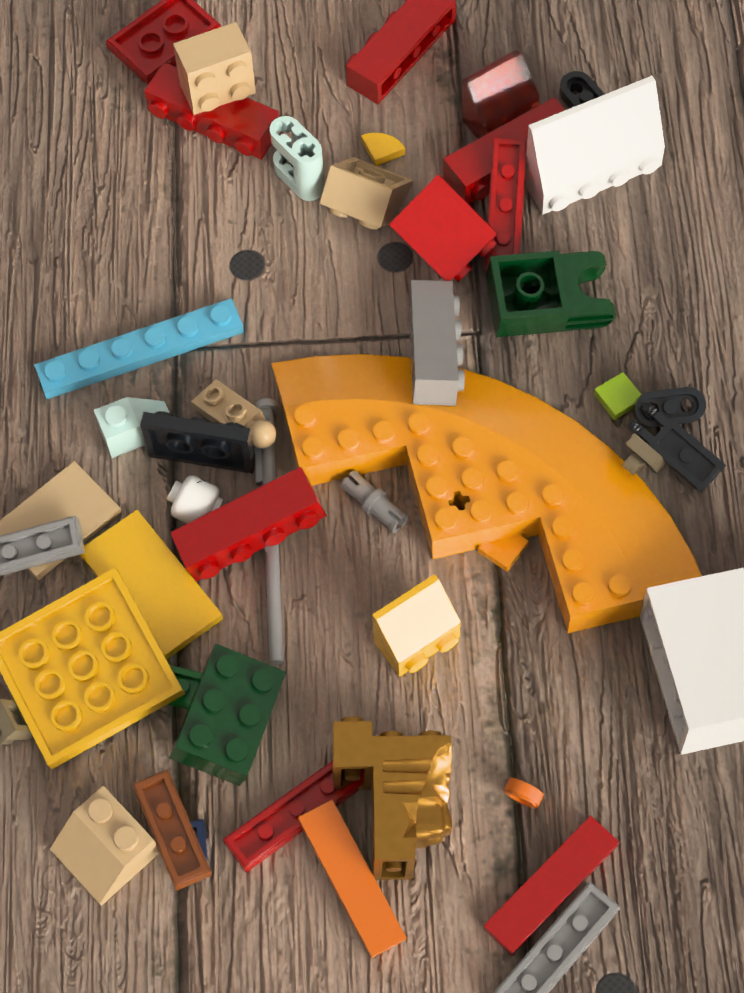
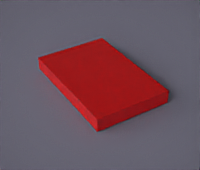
M161 0L107 39L106 46L148 85L164 62L174 67L176 66L173 43L221 27V24L194 0Z

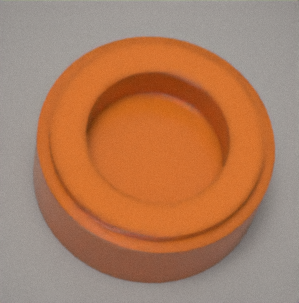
M512 777L508 779L503 790L504 794L512 800L534 809L539 807L544 793L536 787Z

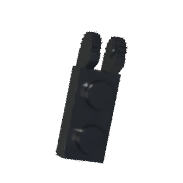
M646 403L641 408L644 414L661 426L662 429L654 437L642 424L635 420H631L627 427L659 453L668 466L696 490L703 493L726 465L672 418L669 420L651 404Z

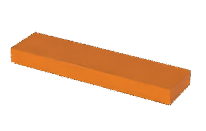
M333 800L299 816L298 822L370 958L372 959L406 941L407 937Z

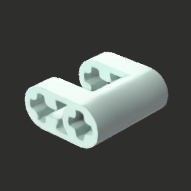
M280 116L276 118L270 125L271 143L277 149L273 156L276 175L301 199L314 201L320 198L325 186L321 144L293 117ZM281 131H283L284 133H289V132H291L292 139H291L290 137H288L286 134H281V135H280L279 132H281ZM286 160L287 162L291 163L293 167L288 163L283 165L282 161Z

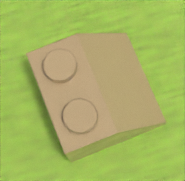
M352 157L331 165L319 204L329 207V212L339 217H348L349 215L359 219L360 225L377 230L392 222L414 180Z
M104 786L73 811L50 848V851L100 906L160 853L155 840Z

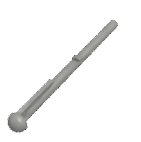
M261 398L255 403V406L262 410L265 420L274 425V416L280 413V406L272 398ZM275 442L267 448L255 447L257 485L262 484L263 486L277 479ZM278 544L263 548L266 571L269 664L280 665L284 662Z

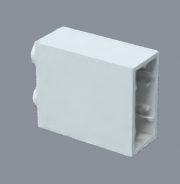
M744 567L646 588L640 620L680 755L744 741Z

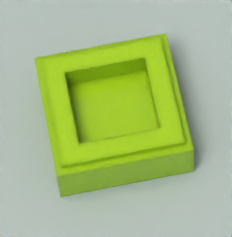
M624 372L594 389V396L614 421L633 410L636 399L642 395Z

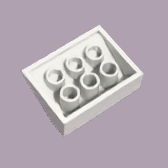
M653 76L528 125L524 185L542 215L550 211H560L567 207L568 204L582 198H591L599 191L611 186H621L629 179L638 175L650 174L662 165L665 145L656 81Z

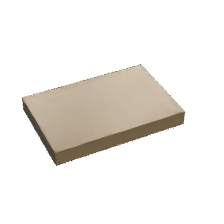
M73 461L0 520V536L76 516L80 521L83 543H86L119 516L122 511L110 496ZM65 559L28 568L27 570L39 581Z

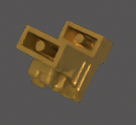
M357 716L344 717L341 721H333V787L336 790L343 789L351 782L359 780L360 769H363L364 784L359 786L358 789L371 790L373 876L375 880H412L416 849L437 845L443 841L445 836L450 835L452 832V819L448 808L450 795L448 785L451 774V735H442L439 731L429 730L420 732L419 736H403V733L399 731H385L380 733V736H373L372 721H364L363 718Z

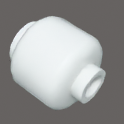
M189 475L183 483L175 481L167 497V500L173 503L171 515L188 524L219 508L223 502V499L219 497V488L195 475Z

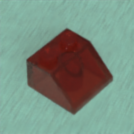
M518 49L462 80L461 120L477 139L539 106V93L522 53Z

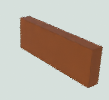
M168 769L132 784L175 890L178 891L212 876Z

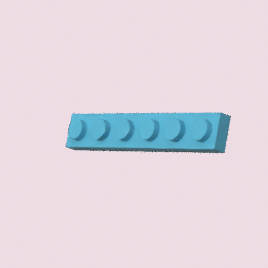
M230 298L34 364L47 400L244 333V328L234 302Z

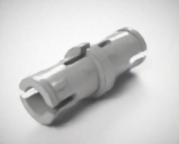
M356 470L350 472L349 476L352 479L350 480L348 477H345L341 483V489L357 500L367 515L373 514L393 534L398 532L400 528L397 525L399 524L403 527L408 520V515L391 503L381 488L376 490Z

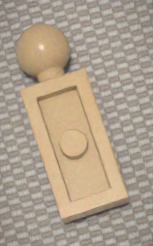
M217 379L191 401L194 410L212 423L226 424L233 422L241 424L245 428H250L253 446L257 448L270 447L276 440V429L271 422L265 420L262 410Z

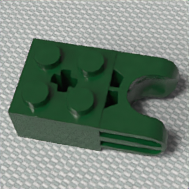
M559 251L490 256L486 272V282L496 338L595 329L611 324L616 318V311L610 299L590 297L579 288V285L584 282L599 279L607 265L605 256L598 251L559 254Z

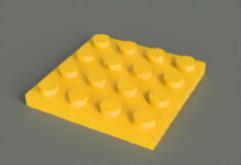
M116 567L0 631V672L47 765L51 769L58 767L185 695Z

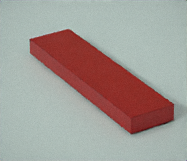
M493 137L488 224L497 232V235L493 238L497 244L485 256V273L487 272L490 256L520 254L527 139Z
M332 760L223 839L224 844L247 873L303 832L298 822L299 816L330 800H333L337 807L358 792V787L364 784L363 769H360L359 780L351 782L343 789L336 790L333 787Z
M590 815L483 925V929L513 956L619 846V841Z

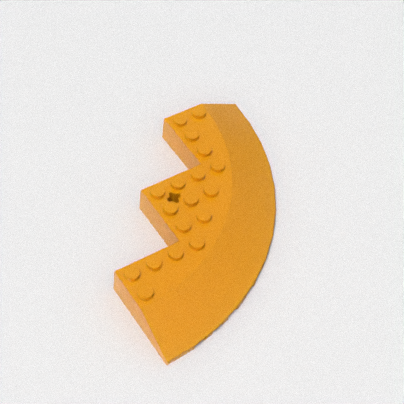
M345 354L312 356L271 363L297 468H303L312 486L350 477L349 473L354 470L359 475L406 465L432 559L475 550L482 543L521 535L524 538L538 535L567 633L640 617L646 588L702 576L694 555L672 517L646 483L636 473L632 475L622 466L624 461L608 445L580 423L531 394L495 378L458 367V370L465 371L464 391L457 392L456 406L413 404L410 357Z

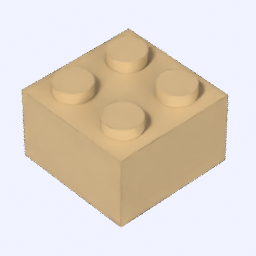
M237 22L173 43L180 86L194 115L204 111H212L218 106L235 100H243L256 93L251 50Z

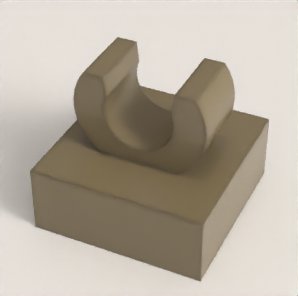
M634 433L625 443L633 454L625 460L622 466L632 475L636 473L640 476L647 466L657 474L666 464L663 457L637 434Z
M0 699V730L2 732L0 745H10L14 740L29 741L33 735L15 700Z

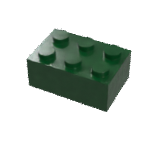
M215 644L208 656L169 759L240 786L249 774L286 671Z

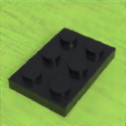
M164 411L155 413L143 412L140 426L149 457L253 474L255 453L250 428H245L243 425L233 422L226 424L212 423L201 417H192L190 419L175 417Z

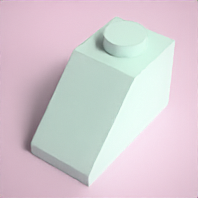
M126 397L94 409L99 430L111 458L146 445L140 426L143 412L155 413L164 411L169 413L165 401Z

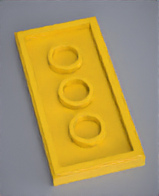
M135 510L84 546L85 553L79 555L96 577L115 567L117 568L166 659H169L223 620L222 613L138 510Z

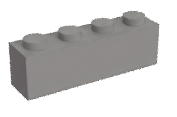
M411 280L409 326L413 404L456 406L457 392L464 391L465 371L458 370V366H462L463 344H457L456 342L461 340V320L455 319V316H459L460 296L453 294V281Z

